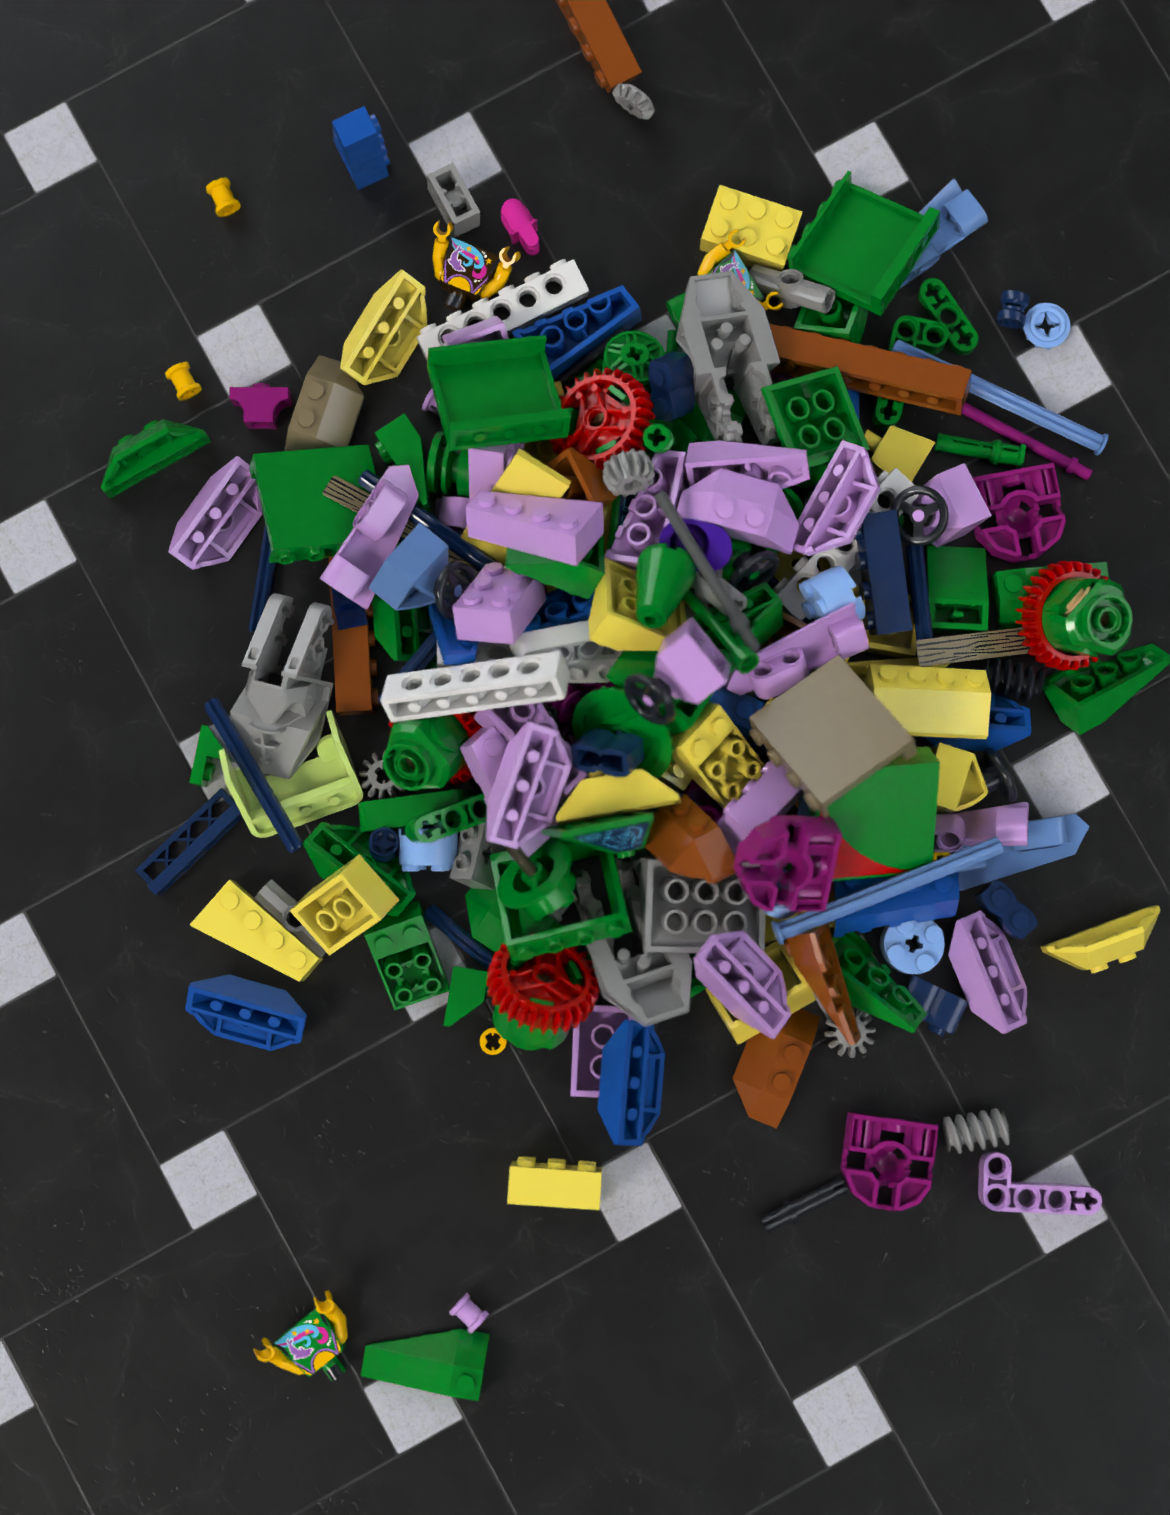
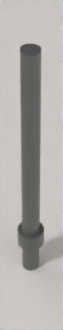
M665 491L659 492L654 498L730 619L728 624L734 633L740 635L746 646L756 651L761 646L749 628L751 623L744 613L739 612Z

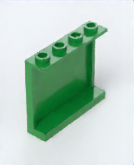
M847 171L842 180L838 179L835 182L827 202L823 201L820 204L814 221L812 223L809 222L805 226L801 240L797 245L794 244L790 248L787 255L789 269L801 271L804 280L830 287L835 290L836 296L882 316L939 230L940 211L929 207L925 215H922L852 184V172Z
M546 335L428 348L427 371L449 451L568 437L571 417L568 408L562 409L545 353Z
M369 444L253 454L249 471L251 479H256L271 547L269 563L279 562L285 565L297 560L307 559L316 562L335 556L354 528L353 521L357 513L324 496L323 491L331 478L338 476L371 494L358 483L360 475L365 470H370L375 474Z

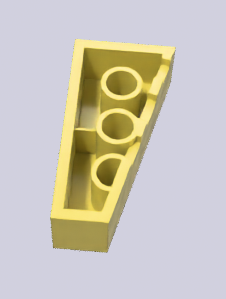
M229 880L190 924V926L297 981H305L323 960L233 880Z

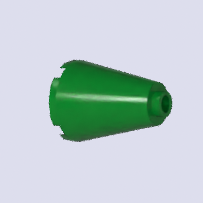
M664 543L650 545L642 550L637 560L636 616L639 622L646 627L659 628L665 625L696 580L697 566L690 554L682 548L677 547L676 550L666 548L667 544Z

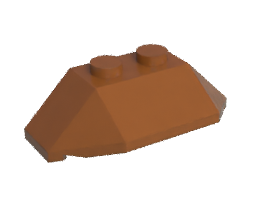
M686 794L680 797L681 803L661 806L650 812L653 813L654 820L645 847L670 872L691 878L705 879V882L712 884L735 873L733 868L735 856L720 827Z
M800 1009L791 1014L775 1039L769 1038L760 1032L747 1040L733 1075V1081L748 1117L777 1129L791 1101L810 1053L820 1022V1016Z

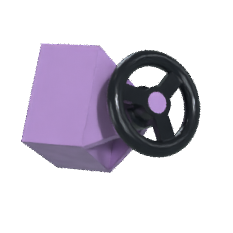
M965 463L935 475L923 486L917 485L903 490L895 498L890 509L897 510L900 539L914 546H923L930 543L936 547L942 546L966 535L992 516ZM913 495H919L912 504L905 501ZM899 510L910 515V520L914 524L913 536L906 533L901 527Z
M691 617L662 640L657 655L654 678L652 679L638 673L631 674L624 681V693L629 704L641 717L656 725H668L675 718V706L671 697L698 704L727 682L731 664ZM634 683L643 684L645 687L642 689ZM637 697H639V698L642 700V702L647 706L648 709H646V708L639 702V700L637 699ZM662 703L666 709L665 716H661L658 709Z

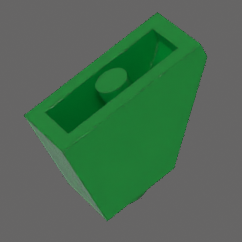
M453 966L443 1026H452L486 1001L489 988L486 986L488 971Z

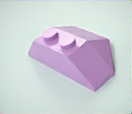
M841 441L798 519L799 528L793 551L810 556L852 542L881 490L867 449L853 443Z
M238 456L209 478L176 524L168 552L192 570L229 561L263 514L256 479H251L250 465Z
M722 468L682 491L677 508L681 518H690L722 527L730 538L787 554L792 553L799 528V523L779 484Z
M528 721L508 743L487 801L486 840L517 849L524 841L532 838L551 824L571 768L569 758L560 739L561 737L556 729Z
M981 910L957 920L948 956L970 1010L1002 1034L1026 1024L1027 987L1005 933L993 921L986 918Z
M745 931L711 934L694 957L696 977L734 1017L769 1038L775 1039L791 1016L790 1007L787 1006V992L782 970Z

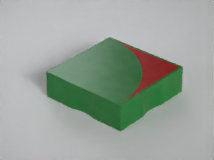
M929 747L915 748L916 754L908 760L899 755L827 806L829 813L827 817L833 818L842 833L832 881L897 876L933 862L940 761ZM809 807V817H824L818 809L813 811Z

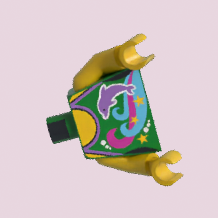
M739 229L732 230L725 243L720 242L704 256L697 272L698 275L733 271L764 307L765 311L768 309L777 311L783 306V303L775 307L769 304L770 298L777 296L778 292H771L767 295L764 302L760 301L764 297L737 251H730L733 247L743 246L746 238L739 244H734L731 241L732 235Z
M325 1291L327 1300L323 1302L318 1301L317 1297H314L316 1308L278 1337L274 1342L276 1347L272 1346L268 1338H263L261 1341L266 1349L262 1351L256 1348L253 1349L257 1359L261 1362L269 1361L277 1367L297 1375L306 1374L310 1377L322 1368L332 1382L340 1377L346 1369L336 1356L346 1347L345 1342L348 1338L345 1314L333 1302L331 1292Z

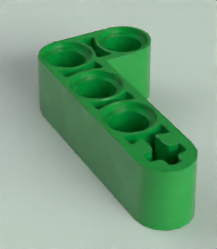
M904 315L896 320L892 328L887 351H891L894 343L897 340H901L924 352L935 355L943 349L948 340L949 332L947 327L940 322ZM898 328H908L911 331L912 336H901L898 332ZM927 334H936L940 339V343H931L927 339ZM876 396L872 413L873 426L881 432H887L890 426H896L901 417L904 402ZM887 404H892L889 411L890 419L885 420L883 412Z
M458 789L359 802L361 833H372L382 827L392 830L405 828L406 823L412 817L477 794L478 791ZM475 802L472 808L473 813L479 817V803ZM450 811L446 814V823H454L455 821Z
M483 792L412 817L405 826L407 838L417 844L430 843L487 822V805ZM475 802H478L481 806L479 817L473 813L472 808ZM449 811L455 819L452 827H449L445 821L446 814ZM423 825H434L435 828L427 829L422 834L419 833V829Z

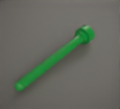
M689 590L683 600L731 653L732 665L741 674H747L754 670L759 663V656L749 646L740 645L698 597Z

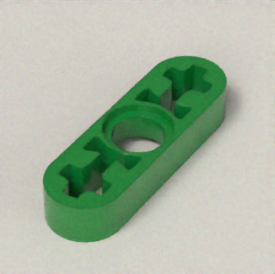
M936 278L925 280L918 291L920 303L933 321L944 324L948 332L954 330L959 324L962 325L959 333L963 338L967 336L970 338L968 347L966 344H958L960 335L956 330L953 334L949 332L947 343L958 355L970 354L978 343L977 332L944 283ZM928 287L931 290H938L936 298L941 305L937 310L934 309L938 303L933 296H926ZM943 310H951L955 313L956 321L952 324H946L941 320L940 313Z

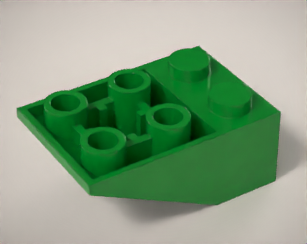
M404 413L375 432L378 440L375 446L387 466L391 463L393 466L407 464L410 466L419 494L416 504L425 511L432 513L430 492L426 484V451L420 435Z
M601 536L577 566L506 547L505 568L518 575H525L536 579L544 585H551L567 591L573 596H580L589 600L605 574L604 537Z
M926 545L925 568L933 633L963 635L987 632L989 596L985 548Z
M622 651L606 674V677L620 690L624 689V681L631 674H643L653 679L659 651ZM634 683L642 689L645 687L643 684ZM714 692L698 704L671 697L675 706V718L670 724L666 725L670 727L669 734L675 736L691 728ZM662 703L658 709L661 716H665L666 709Z
M419 900L409 903L398 917L385 915L379 922L364 931L365 939L394 1011L449 991L450 987Z

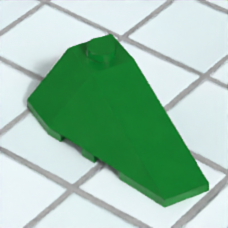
M835 295L832 308L827 314L802 306L794 329L808 333L816 332L822 336L846 339L852 343L860 344L868 310Z
M1107 562L1088 563L1092 565V568L1100 569L1102 576L1109 577ZM1047 566L997 571L990 577L997 630L1022 627V624H1016L1015 622L1021 619L1022 614L1015 609L1023 607V602L1018 597H1026L1027 592L1023 586H1032L1030 577L1039 576L1038 569H1047Z
M1152 643L1119 652L1117 658L1102 662L1098 658L1097 662H1090L1088 667H1082L1078 670H1059L1045 677L1042 689L1060 721L1081 735L1106 721L1170 664V655Z
M854 932L845 933V936L834 938L833 936L832 939L852 1006L913 1033L925 1018L927 1012L904 986L897 985L889 976L891 970L886 964L880 965L871 954L874 950L865 940Z
M459 1328L442 1333H431L419 1337L367 1344L365 1346L361 1376L444 1396L479 1401L490 1333L474 1331L470 1334L467 1329Z

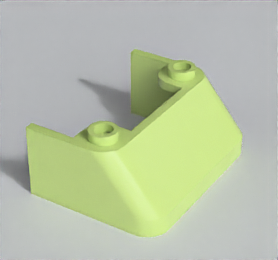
M332 710L326 712L332 734L322 737L317 744L319 757L303 762L290 779L274 775L265 776L294 828L355 806L363 798L358 775ZM219 750L225 783L252 835L266 838L278 834L240 768L234 769L225 750Z

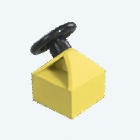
M941 742L930 749L940 761L936 812L941 814L959 812L978 803L987 794L997 789L1007 801L1014 802L1017 799V789L1014 780L1003 759L994 749L986 748L984 750L983 757L986 769L982 771L973 753Z

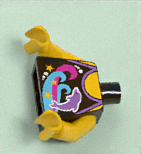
M438 220L433 227L437 238L434 240L432 260L435 277L440 281L441 289L450 293L445 307L457 312L462 309L465 300L475 303L486 297L489 299L503 289L512 270L511 264L520 259L519 251L515 252L511 260L507 256L510 246L503 248L500 254L496 255L452 236L448 240L446 238L452 232L453 224L449 222L447 226L448 231L442 232L439 228L440 220Z

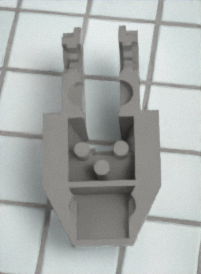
M733 271L691 276L686 288L676 341L691 358L695 371V399L714 440L742 443L741 423L738 424L737 421H732L730 410L734 399L732 394H728L724 378L733 377L735 384L733 390L736 392L761 444L779 443L778 433L761 392L762 387L772 385L769 372L780 363L764 307Z
M273 593L267 600L243 659L242 666L251 668V671L249 672L247 684L231 709L230 714L234 726L262 773L290 779L321 739L334 684L320 680L328 649L324 648L323 633L327 631L329 625L334 624V619H332V609L329 605L312 603L307 610L284 671H281V666L278 665L282 646H286L288 641L285 638L286 635L282 634V628L285 619L294 615L296 606L292 605L293 597ZM278 674L283 676L281 686L268 684L269 675Z
M616 858L632 928L631 933L635 942L634 946L636 950H639L640 954L631 958L630 952L627 949H621L618 951L617 960L615 961L614 938L610 937L594 941L586 946L592 958L601 996L646 1027L689 1011L692 960L689 953L643 952L639 887L635 885L632 871L633 865L631 861H618ZM584 869L578 870V875L575 876L576 886L573 893L579 899L575 904L581 922L604 917L601 901H597L593 897L591 878L588 872Z

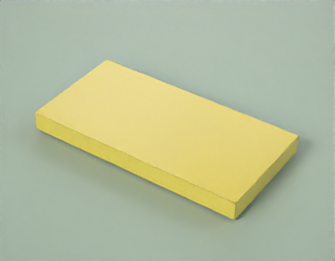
M519 449L490 492L561 498L571 481ZM466 526L460 538L506 565V547L468 537Z

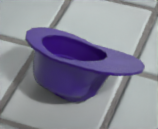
M682 518L713 570L722 569L732 555V542L728 533L722 527L712 523ZM669 522L661 532L659 543L667 544L666 548L674 550L677 547L682 548L688 553Z

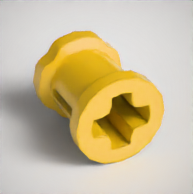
M228 178L214 180L206 186L207 194L212 196L217 207L215 212L219 217L231 215L241 207L239 201L234 198L230 190L231 183Z
M188 362L173 365L165 372L167 379L172 380L177 390L176 396L180 401L194 397L202 389L189 372L190 365Z

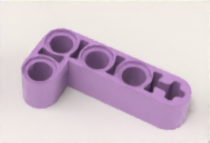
M991 1150L983 1153L980 1157L978 1196L981 1203L991 1210L1092 1215L1101 1208V1195L1097 1190L1087 1185L1011 1181L1012 1167L1007 1156L998 1151ZM999 1157L1002 1162L1001 1169L996 1173H991L988 1164L991 1159ZM993 1188H999L1001 1191L1000 1200L993 1204L989 1203L987 1197L989 1191ZM1029 1189L1031 1200L1025 1205H1020L1018 1202L1019 1193L1022 1190ZM1058 1190L1061 1193V1201L1058 1205L1051 1206L1048 1200L1049 1195L1053 1191ZM1085 1195L1091 1197V1200L1085 1202V1205L1071 1199V1196L1084 1198Z

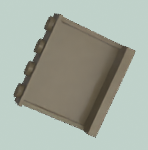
M839 655L749 717L752 727L749 733L758 746L765 745L769 750L767 755L777 768L782 766L787 772L785 776L794 789L800 787L806 794L803 797L808 806L813 811L818 809L825 818L829 816L827 806L899 755L908 760L916 754L912 736Z

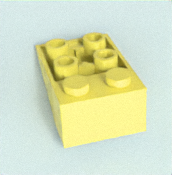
M708 702L691 728L673 736L672 745L675 749L672 757L674 762L723 809L732 799L735 798L738 801L743 795L742 790L751 779L754 778L757 781L762 775L760 772L765 766L719 704Z

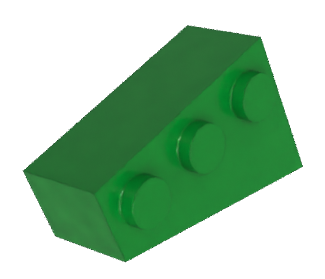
M766 582L742 593L747 598V605L741 613H744L751 623L749 628L760 646L784 625L782 600ZM715 606L708 609L740 645H745L740 635L734 633L728 624L730 621L728 616H725ZM697 615L693 616L692 618L731 664L730 674L735 668L731 662V653Z

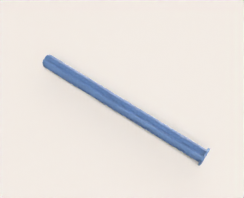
M897 340L891 350L892 352L899 351L909 356L923 359L930 358L936 362L952 365L901 340ZM971 375L970 393L1093 450L1097 456L1103 451L1108 441V434L1104 433L1101 435L976 375Z
M994 837L827 903L826 911H806L778 923L772 921L771 926L778 943L782 945L784 940L998 856L1003 853V846L1000 840Z

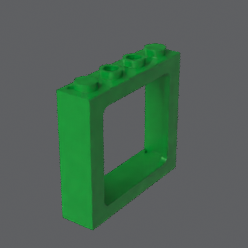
M557 838L547 840L564 843L571 851L572 861L592 856L600 858L612 915L523 936L519 910L504 906L498 899L506 946L512 961H525L537 955L558 953L565 948L577 945L585 946L597 940L609 937L618 938L625 933L632 932L615 854L602 852ZM507 851L490 855L496 893L501 876L514 861Z

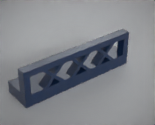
M220 788L135 870L147 882V887L154 895L162 896L243 818L235 801ZM223 798L230 807L220 817H213V805ZM208 811V817H202ZM197 821H208V828L198 838H191L192 825ZM187 831V838H180ZM176 841L187 842L186 849L176 859H170V846ZM165 852V859H158ZM154 862H165V870L154 880L145 871Z

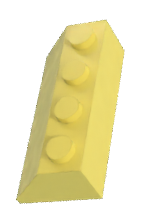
M869 665L863 683L911 736L987 739L991 690L986 670Z

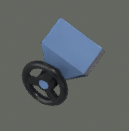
M420 522L386 558L370 584L369 589L396 611L422 607L436 602L440 614L444 618L454 621L452 607L475 579L476 574L473 568L465 561L457 560L448 564V545ZM458 569L464 571L468 583L462 584L458 582L454 571Z

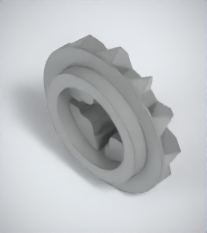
M616 85L612 92L616 102L623 109L627 110L630 115L633 114L639 119L649 120L655 112L651 99L633 85Z

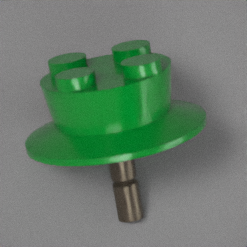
M547 841L530 857L525 855L520 847L517 849L512 847L505 848L514 861L504 871L497 887L498 899L504 906L512 909L523 908L526 914L531 916L534 921H539L546 915L559 908H565L573 902L576 877L569 870L572 854L564 843Z

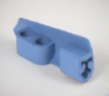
M952 179L919 212L925 215L929 207L939 210V230L900 288L933 266L939 260L941 254L988 222L987 215L982 206L968 189L962 192L955 179Z
M1077 814L1029 820L1028 846H1003L1002 854L958 871L959 891L1075 855L1090 826ZM963 846V847H962L960 850H958V851H961V850L966 849V848L971 847V846Z

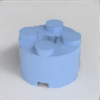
M834 566L799 584L800 592L805 599V602L801 605L802 610L809 620L814 619L817 621L852 602L856 605V614L861 620L865 617L863 600L861 596L855 598L852 588L856 587V585L844 568Z
M435 827L420 828L419 833L422 834L423 831ZM405 828L398 829L399 865H402V871L426 870V866H431V871L452 870L454 859L457 857L458 833L434 842L417 844L407 838Z
M933 920L919 923L916 921L901 923V926L889 928L888 925L885 926L880 936V950L887 964L895 971L904 974L925 973L934 968L943 955V932ZM915 937L918 948L912 949L910 952V946L905 943L906 940Z

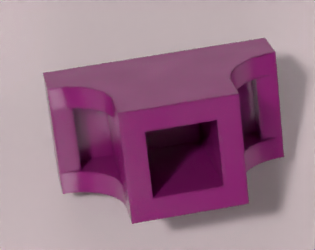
M255 383L252 387H230L229 399L232 404L242 408L244 411L243 422L248 429H277L279 413L284 408L292 406V394L288 387H270L269 384Z

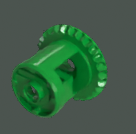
M603 686L599 690H592L578 702L572 719L573 733L576 741L587 730L593 728L605 729L615 735L617 730H620L621 733H631L641 737L644 742V760L637 766V770L643 769L658 779L668 769L673 759L672 753L675 749L672 745L674 738L669 734L670 727L653 724L641 717L629 704L624 689L620 690L617 686L608 689ZM637 697V699L639 700V702H640L646 709H648L647 706L642 702V700H641L639 697Z

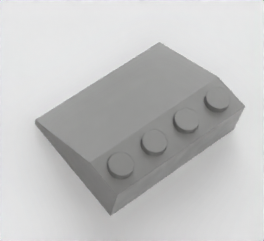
M640 857L639 893L643 952L698 953L711 934L745 931L764 951L765 911L752 904L743 891L736 873L712 884L705 882V879L691 878L670 872L657 858ZM746 860L742 861L743 866H760L751 865Z

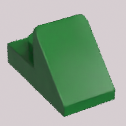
M201 725L189 782L201 787H206L207 782H211L213 779L215 765L211 763L212 759L220 760L219 750L224 749L229 760L235 763L214 730L206 725Z

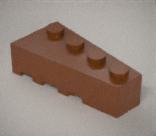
M556 0L572 33L581 45L585 59L588 62L590 61L595 69L594 76L601 88L605 87L606 91L610 93L614 91L617 84H627L640 76L642 71L606 0Z

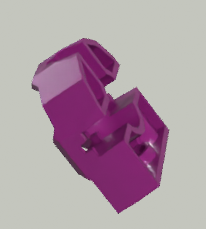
M1054 462L973 477L991 515L996 514L997 527L981 530V527L978 525L974 528L975 538L991 556L1013 564L1036 560L1061 538L1066 518L1060 509L1061 495ZM1024 483L1025 490H1015L1004 497L1002 488L1014 487ZM1020 502L1026 503L1031 509L1025 512L1019 508ZM1052 504L1054 516L1042 518V515L1039 516V506ZM1029 537L1033 554L1021 556L1019 539Z
M772 816L768 821L754 827L737 846L733 868L743 891L752 904L766 912H774L775 902L778 905H784L790 911H826L842 833L832 817ZM789 823L795 826L792 841H788L789 832L786 826H789ZM746 860L751 865L760 866H743L742 861ZM791 863L793 865L791 870L784 873L782 868ZM777 881H781V892H778Z
M847 1112L840 1169L849 1191L873 1209L903 1211L920 1204L932 1185V1168L935 1162L939 1125ZM881 1130L904 1133L903 1144L894 1140L880 1141ZM898 1148L902 1151L905 1158L897 1159L896 1155L892 1152ZM848 1151L867 1153L865 1169L847 1167ZM911 1159L927 1161L925 1178L910 1176L911 1170H909V1167L912 1164ZM874 1166L876 1170L879 1172V1176L877 1179L875 1178L873 1172L870 1171V1168ZM879 1186L892 1188L891 1204L877 1203Z

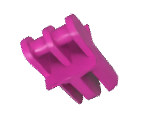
M514 198L507 200L501 209V221L511 236L512 244L520 241L528 255L534 256L538 254L537 220L533 219L526 206L520 200Z

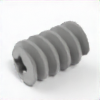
M997 1108L991 1109L990 1117L985 1110H981L978 1113V1119L973 1112L967 1114L966 1121L960 1114L955 1116L954 1123L948 1116L943 1119V1132L949 1152L951 1146H954L958 1154H961L963 1144H966L970 1152L974 1151V1142H978L982 1150L986 1148V1140H990L995 1148L998 1145V1138H1002L1005 1145H1009L1010 1135L1007 1119L1004 1112L1002 1111L1000 1114Z

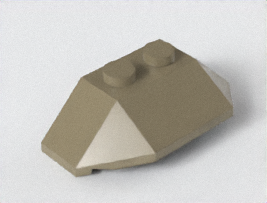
M319 355L306 374L288 427L285 451L349 446L365 397L356 380L340 369V361Z

